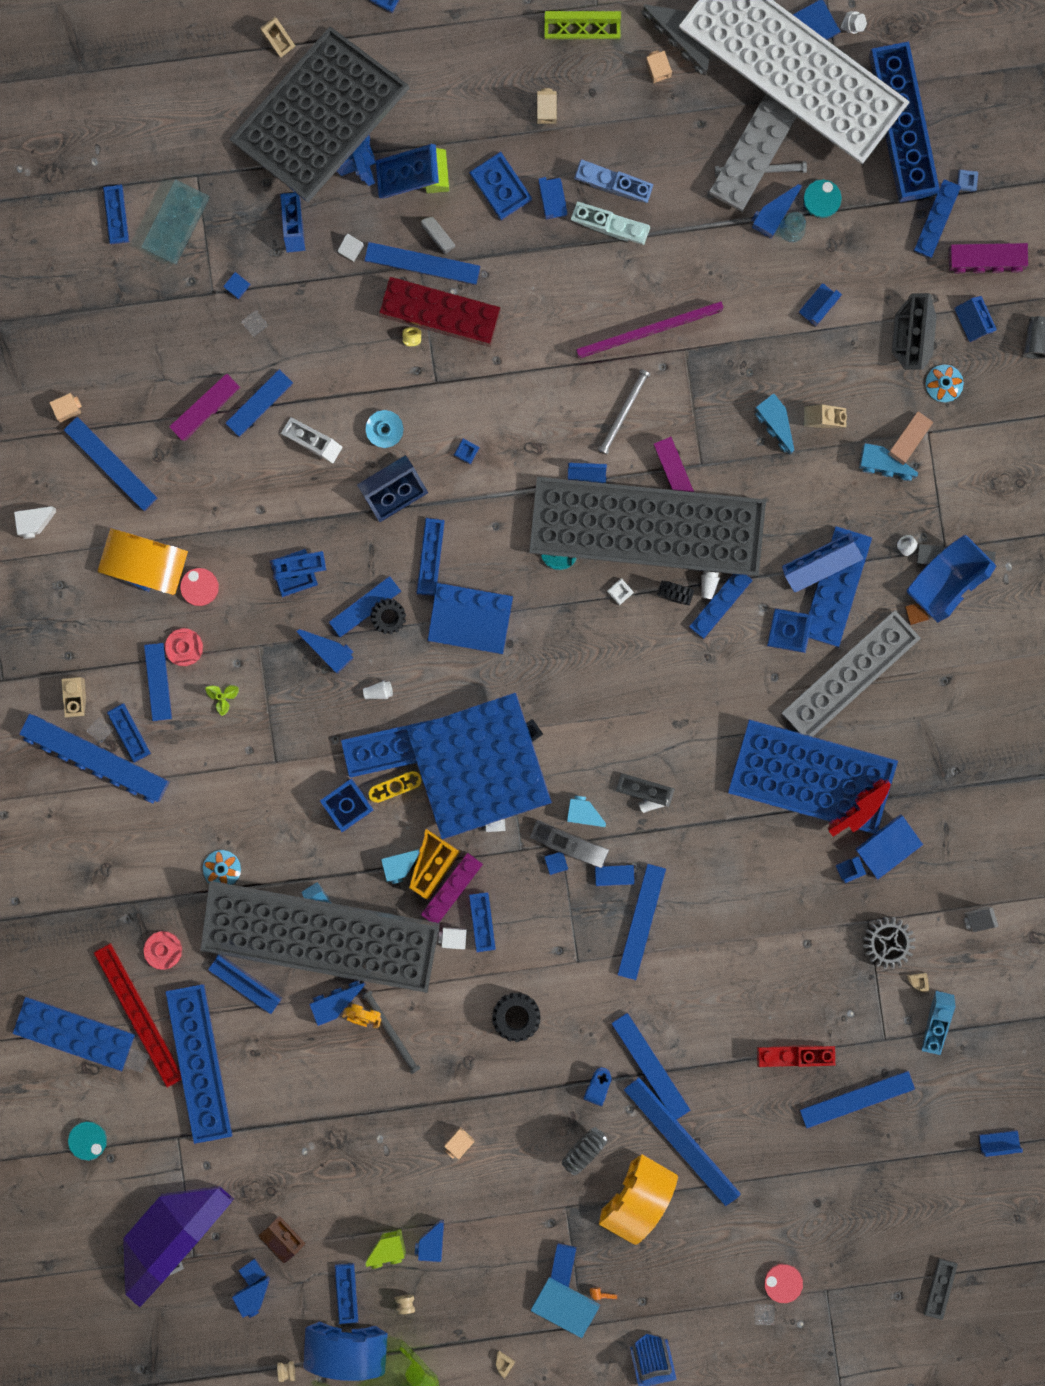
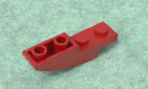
M880 779L873 784L874 788L859 793L857 795L858 798L855 800L859 807L850 808L845 812L846 815L841 819L836 818L829 823L830 826L827 828L832 837L848 827L854 833L877 812L890 789L891 784L888 779Z
M795 1045L757 1047V1067L836 1066L835 1046Z

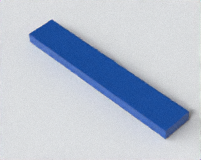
M371 242L368 243L365 262L477 285L480 272L479 265Z
M78 417L64 429L144 512L158 499Z
M647 864L618 976L633 980L637 979L666 868Z
M626 1013L612 1022L613 1027L673 1117L677 1120L691 1111L629 1014Z
M905 1071L802 1108L800 1113L807 1129L915 1090L909 1071Z

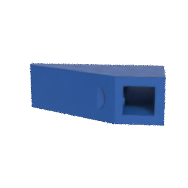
M358 980L348 984V989L342 991L340 987L331 991L330 996L324 998V995L313 998V1002L309 1005L317 1025L335 1020L366 985L365 982L360 983Z

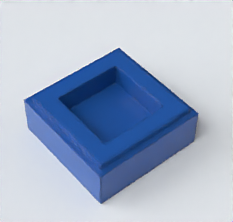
M235 272L223 287L237 299H240L251 284Z
M463 438L454 456L471 465L480 447Z
M562 852L545 856L550 875L568 870Z
M255 1258L238 1270L249 1286L266 1275Z

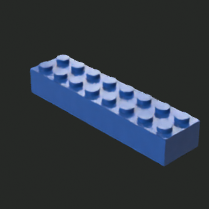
M909 41L873 48L869 53L872 74L909 101L907 107L885 134L899 203L935 196L940 191Z

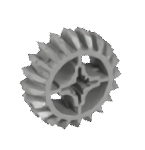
M884 917L883 924L880 919H877L878 926L876 927L875 924L871 923L870 926L874 930L866 929L865 931L870 934V937H863V940L869 941V944H864L863 947L870 948L865 954H873L869 960L873 962L877 959L876 966H880L883 962L884 969H887L888 963L890 968L894 969L895 962L901 967L902 963L900 960L902 959L907 963L908 959L905 955L907 954L911 957L913 955L911 952H908L909 948L915 949V946L910 945V942H914L915 938H909L913 931L906 932L909 925L905 924L901 927L902 920H898L897 924H895V917L891 918L890 923L888 917ZM894 927L887 936L878 934L883 928ZM899 931L904 938V947L897 943ZM881 938L885 940H890L892 938L893 940L891 942H894L893 944L896 945L897 948L894 946H888L886 948L885 945L887 944H885V941L881 940ZM874 939L880 941L882 945L879 955L874 947ZM891 950L901 952L894 958L885 959L886 954L888 955Z

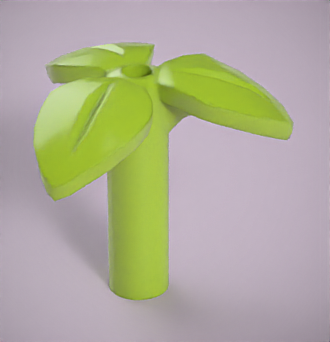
M235 685L227 686L224 693H221L218 686L205 687L206 694L211 699L219 700L216 704V710L219 715L223 716L228 712L230 705L226 698L234 699L238 694L239 687Z

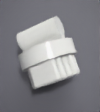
M856 11L847 12L840 29L854 34L863 32L867 24L865 15Z

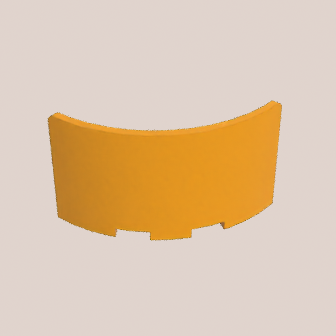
M110 528L98 572L174 595L188 551Z
M641 1154L630 1162L627 1175L622 1183L625 1185L620 1194L616 1193L612 1200L602 1208L599 1225L637 1245L653 1230L663 1216L673 1196L678 1175Z

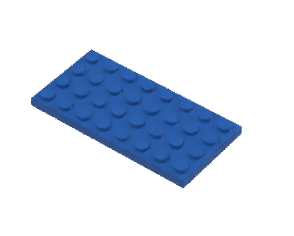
M749 719L728 793L831 822L836 818L841 819L846 815L845 812L850 808L859 807L855 801L858 798L857 795L864 790L869 791L874 788L873 784L880 779H888L890 784H892L898 760ZM888 794L877 812L859 830L873 834L877 833Z

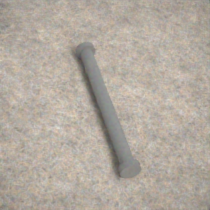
M807 162L769 165L765 173L792 171L807 173ZM715 166V177L719 176L723 167Z
M640 369V375L602 446L598 447V450L608 455V449L646 378H649L651 375L643 369Z

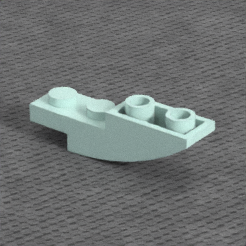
M577 202L571 217L572 221L595 231L642 245L645 244L650 230V226L614 215L613 212L581 202Z

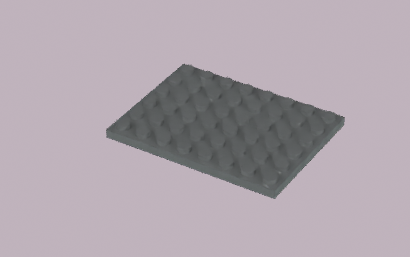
M330 26L233 134L230 141L306 202H309L405 95L410 87Z

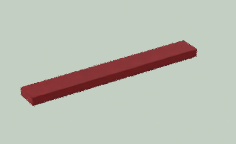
M110 943L93 952L165 1086L168 1088L182 1080L181 1072L113 945Z

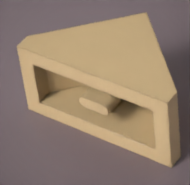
M276 17L260 28L263 37L280 58L295 47Z

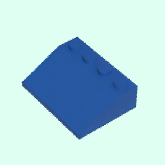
M437 583L428 641L503 654L513 596Z

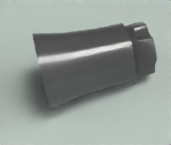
M1030 317L1029 325H1027L1023 357L1045 359V317Z

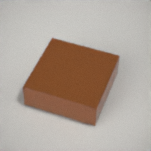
M918 603L905 606L909 625L929 620L927 612Z

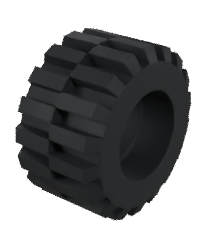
M512 992L504 995L498 1000L493 1009L492 1022L495 1030L507 1041H526L539 1028L541 1020L539 1007L536 1001L527 994ZM512 1006H521L528 1014L527 1023L521 1028H512L505 1021L506 1011Z

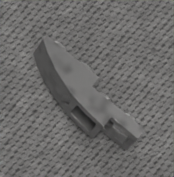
M540 820L536 821L530 836L531 839L543 843L547 847L601 868L609 852L607 848L577 835H572Z

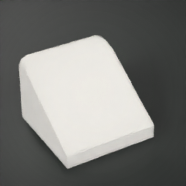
M347 233L338 252L354 262L364 244Z

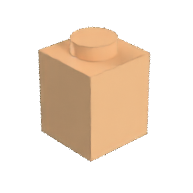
M654 51L646 57V65L653 83L671 77L672 70L665 51Z
M71 393L50 402L59 422L81 414L79 409L82 407L80 400Z
M460 1127L445 1143V1152L453 1159L455 1157L460 1159L475 1140Z

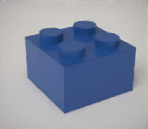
M353 779L348 780L320 800L341 832L346 831L374 811V808Z

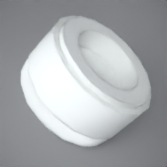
M911 535L903 536L897 543V548L904 556L911 555L918 546L917 541Z

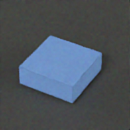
M959 170L957 185L961 186L960 190L976 192L978 172Z

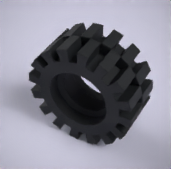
M661 580L657 596L689 606L694 590L680 584Z
M387 598V600L381 599L379 603L376 602L375 606L372 607V613H370L371 622L379 632L391 635L393 632H399V629L404 627L406 613L402 605L396 600H391L390 598ZM387 609L393 610L395 612V620L392 623H384L381 620L383 611Z

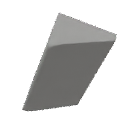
M433 217L421 221L422 227L443 254L446 255L455 248L453 241Z

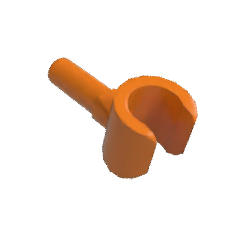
M600 1287L590 1288V1296L594 1300H600L601 1298L617 1300V1295L601 1293Z

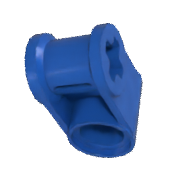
M600 1067L595 1070L583 1100L602 1107L612 1079L608 1069ZM605 1073L607 1079L600 1081L598 1075L602 1076Z

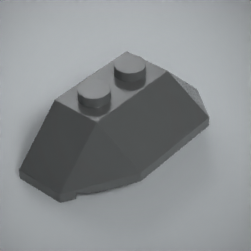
M911 293L908 297L909 299L895 314L892 353L904 370H923L933 355L937 316L930 293Z

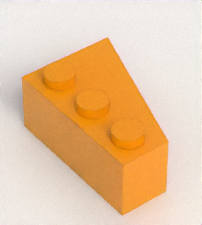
M426 829L409 888L425 899H430L461 851Z

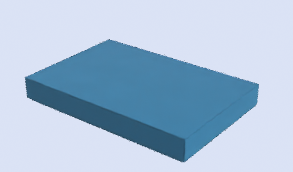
M549 1277L533 1304L531 1311L582 1338L597 1313L600 1304Z

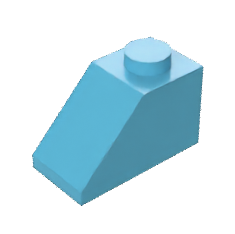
M575 796L574 799H570L567 822L606 827L605 821L590 801H586V797Z
M420 850L381 859L387 882L391 881L392 884L403 882V877L408 875L420 854Z

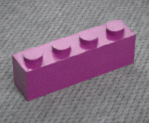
M1028 243L951 244L948 248L949 271H954L955 274H963L966 271L984 273L985 270H992V273H1003L1004 270H1011L1012 273L1023 272L1028 267Z
M467 853L421 915L430 922L439 923L482 867L483 863L470 853Z

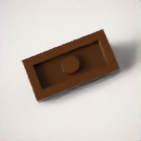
M280 1215L258 1235L284 1264L294 1257L306 1244Z

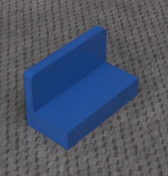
M546 177L538 178L545 219L567 216L568 212L561 178L546 180Z
M821 284L801 308L799 314L816 327L842 294L837 290L833 292L825 284Z
M982 296L971 298L955 307L956 314L969 342L997 330Z
M568 463V480L606 484L607 464Z
M1017 1130L979 1135L980 1151L984 1157L1023 1152V1148L1020 1147Z

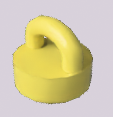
M416 327L405 328L402 332L403 343L411 347L420 344L421 330Z

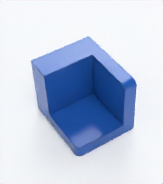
M859 856L836 864L843 883L866 875Z

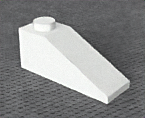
M290 417L281 432L284 436L331 463H334L343 448L333 439Z

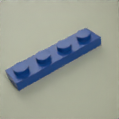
M943 179L940 191L936 195L914 252L932 258L961 189L960 185Z
M733 574L689 628L704 639L753 580L747 575Z

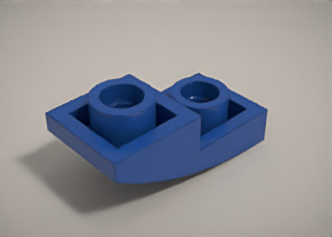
M558 1243L551 1278L569 1287L577 1247Z

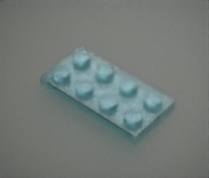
M175 179L142 245V249L177 265L210 196Z

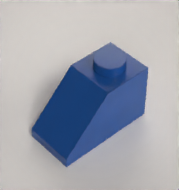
M439 1220L420 1237L419 1243H415V1255H418V1261H442L444 1220Z
M269 1276L234 1293L232 1296L242 1318L246 1316L251 1318L259 1313L258 1310L262 1306L270 1281Z

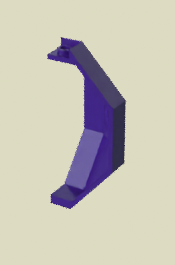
M221 1186L161 1194L123 1238L125 1295L137 1306L141 1307L232 1203L234 1198Z

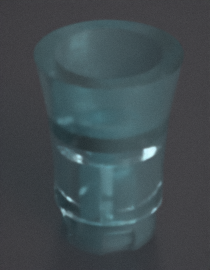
M799 212L790 213L782 220L779 226L781 237L788 242L801 240L806 232L805 217Z

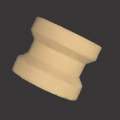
M414 1295L395 1297V1302L397 1303L396 1314L415 1312V1307L412 1303Z
M289 1361L288 1364L277 1363L279 1382H284L288 1379L295 1381L294 1361Z

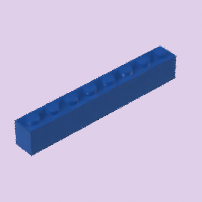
M34 714L28 715L20 732V735L24 736V741L32 745L36 742L41 745L40 749L48 753L54 751L58 753L57 757L62 760L68 761V759L75 761V766L83 770L87 767L93 770L91 774L99 778L105 776L110 779L109 783L115 786L124 785L127 787L126 791L134 795L140 793L144 795V800L152 804L155 801H161L170 781Z

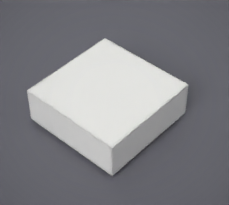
M622 578L607 590L619 606L634 593Z

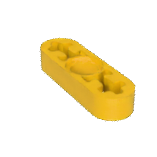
M415 771L395 777L373 786L369 790V798L373 802L379 803L418 788L422 783V777ZM412 774L414 777L418 776L417 784L409 783L407 784L408 789L404 790V784L400 779L404 777V780L407 781ZM394 781L399 782L401 785V789L397 793L390 790V784ZM386 784L390 796L387 797L386 793L380 795L381 799L379 800L377 797L373 798L374 789H378V791L384 790L383 785Z

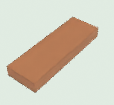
M918 411L888 455L904 465L933 422Z

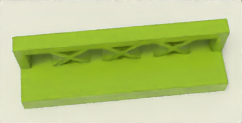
M545 11V39H620L621 11ZM548 24H557L561 30L557 34H548ZM570 24H576L580 30L576 34H570L566 28ZM589 24H594L599 30L595 34H589L585 28ZM608 24H616V34H608L604 28Z

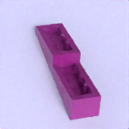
M225 374L169 427L182 441H186L241 387L229 374Z
M670 436L654 443L653 447L671 489L694 492L672 437Z

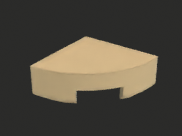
M927 973L907 975L909 983L915 989L921 992H929Z
M498 1351L496 1367L499 1374L505 1379L515 1360Z

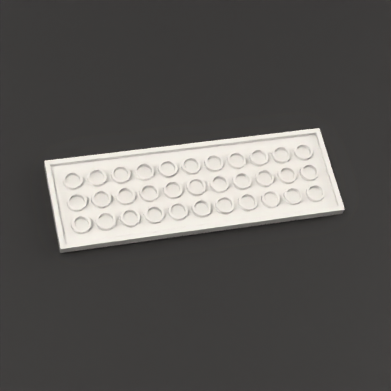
M699 0L679 25V29L861 164L865 162L909 104L907 99L773 0Z

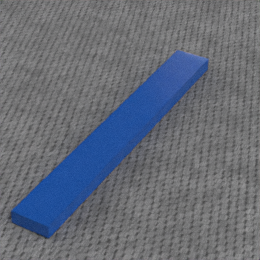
M639 1077L626 1086L624 1091L725 1206L741 1195Z

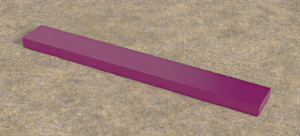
M722 301L576 349L577 357L581 359L720 313L724 308Z

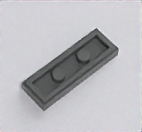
M621 773L616 788L617 792L667 807L670 806L675 790L674 788Z
M938 1258L923 1312L925 1316L943 1320L958 1265L956 1262Z

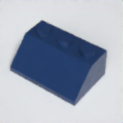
M406 455L357 484L379 522L428 494L426 487Z

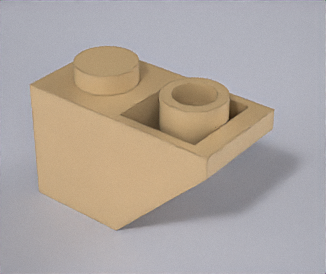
M550 88L541 89V91H537V124H556L557 91H553Z
M828 405L804 407V426L814 428L846 427V408Z
M81 677L61 679L65 718L85 716V679Z

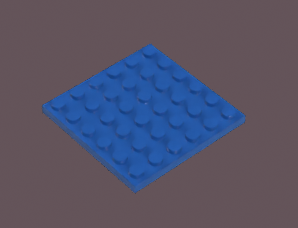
M512 693L407 729L441 839H446L552 803L517 693Z

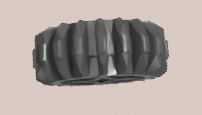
M596 1127L587 1131L562 1160L565 1170L572 1175L579 1174L607 1143V1137Z

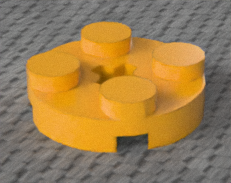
M356 1004L344 1008L342 1017L347 1016V1021L367 1027V1024H373L372 1028H379L381 1013L370 1010V1012L362 1010L363 1007Z

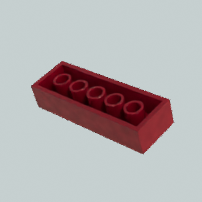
M389 277L380 309V317L491 347L501 307Z

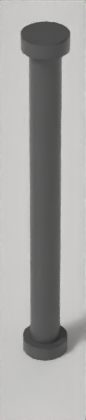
M370 990L361 996L362 999L367 1001L372 1010L381 1013V1025L410 1068L409 1072L411 1074L415 1073L421 1067L416 1065L371 995L373 993Z

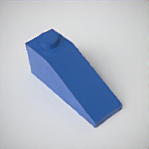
M800 184L796 185L765 205L760 212L756 211L751 220L754 222L752 228L772 239L802 186Z
M296 193L280 194L286 252L306 251L300 196Z
M301 629L297 631L337 674L354 659L351 655L353 651L346 644L342 646L338 642Z

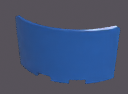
M963 535L940 552L920 572L907 589V593L938 623L951 615L958 604L964 599L962 595L968 589L972 591L982 582L989 579L996 565L967 535Z
M320 1321L305 1328L303 1367L306 1371L324 1378L343 1381L368 1380L385 1374L388 1333L377 1326L352 1329V1333L341 1332L342 1328L329 1326Z

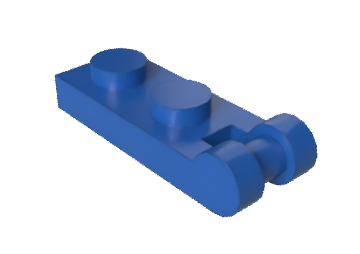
M323 551L270 561L271 567H274V580L327 571ZM281 565L287 566L286 572H282Z

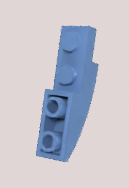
M582 159L579 161L574 177L576 180L590 184V187L648 203L654 185Z

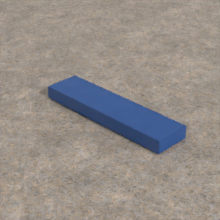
M279 369L226 424L240 437L293 385V382Z
M426 518L417 586V594L435 596L445 520Z
M389 576L329 623L341 638L370 616V613H372L371 609L375 606L376 602L379 603L381 599H393L402 591Z
M164 643L144 645L152 721L172 719Z

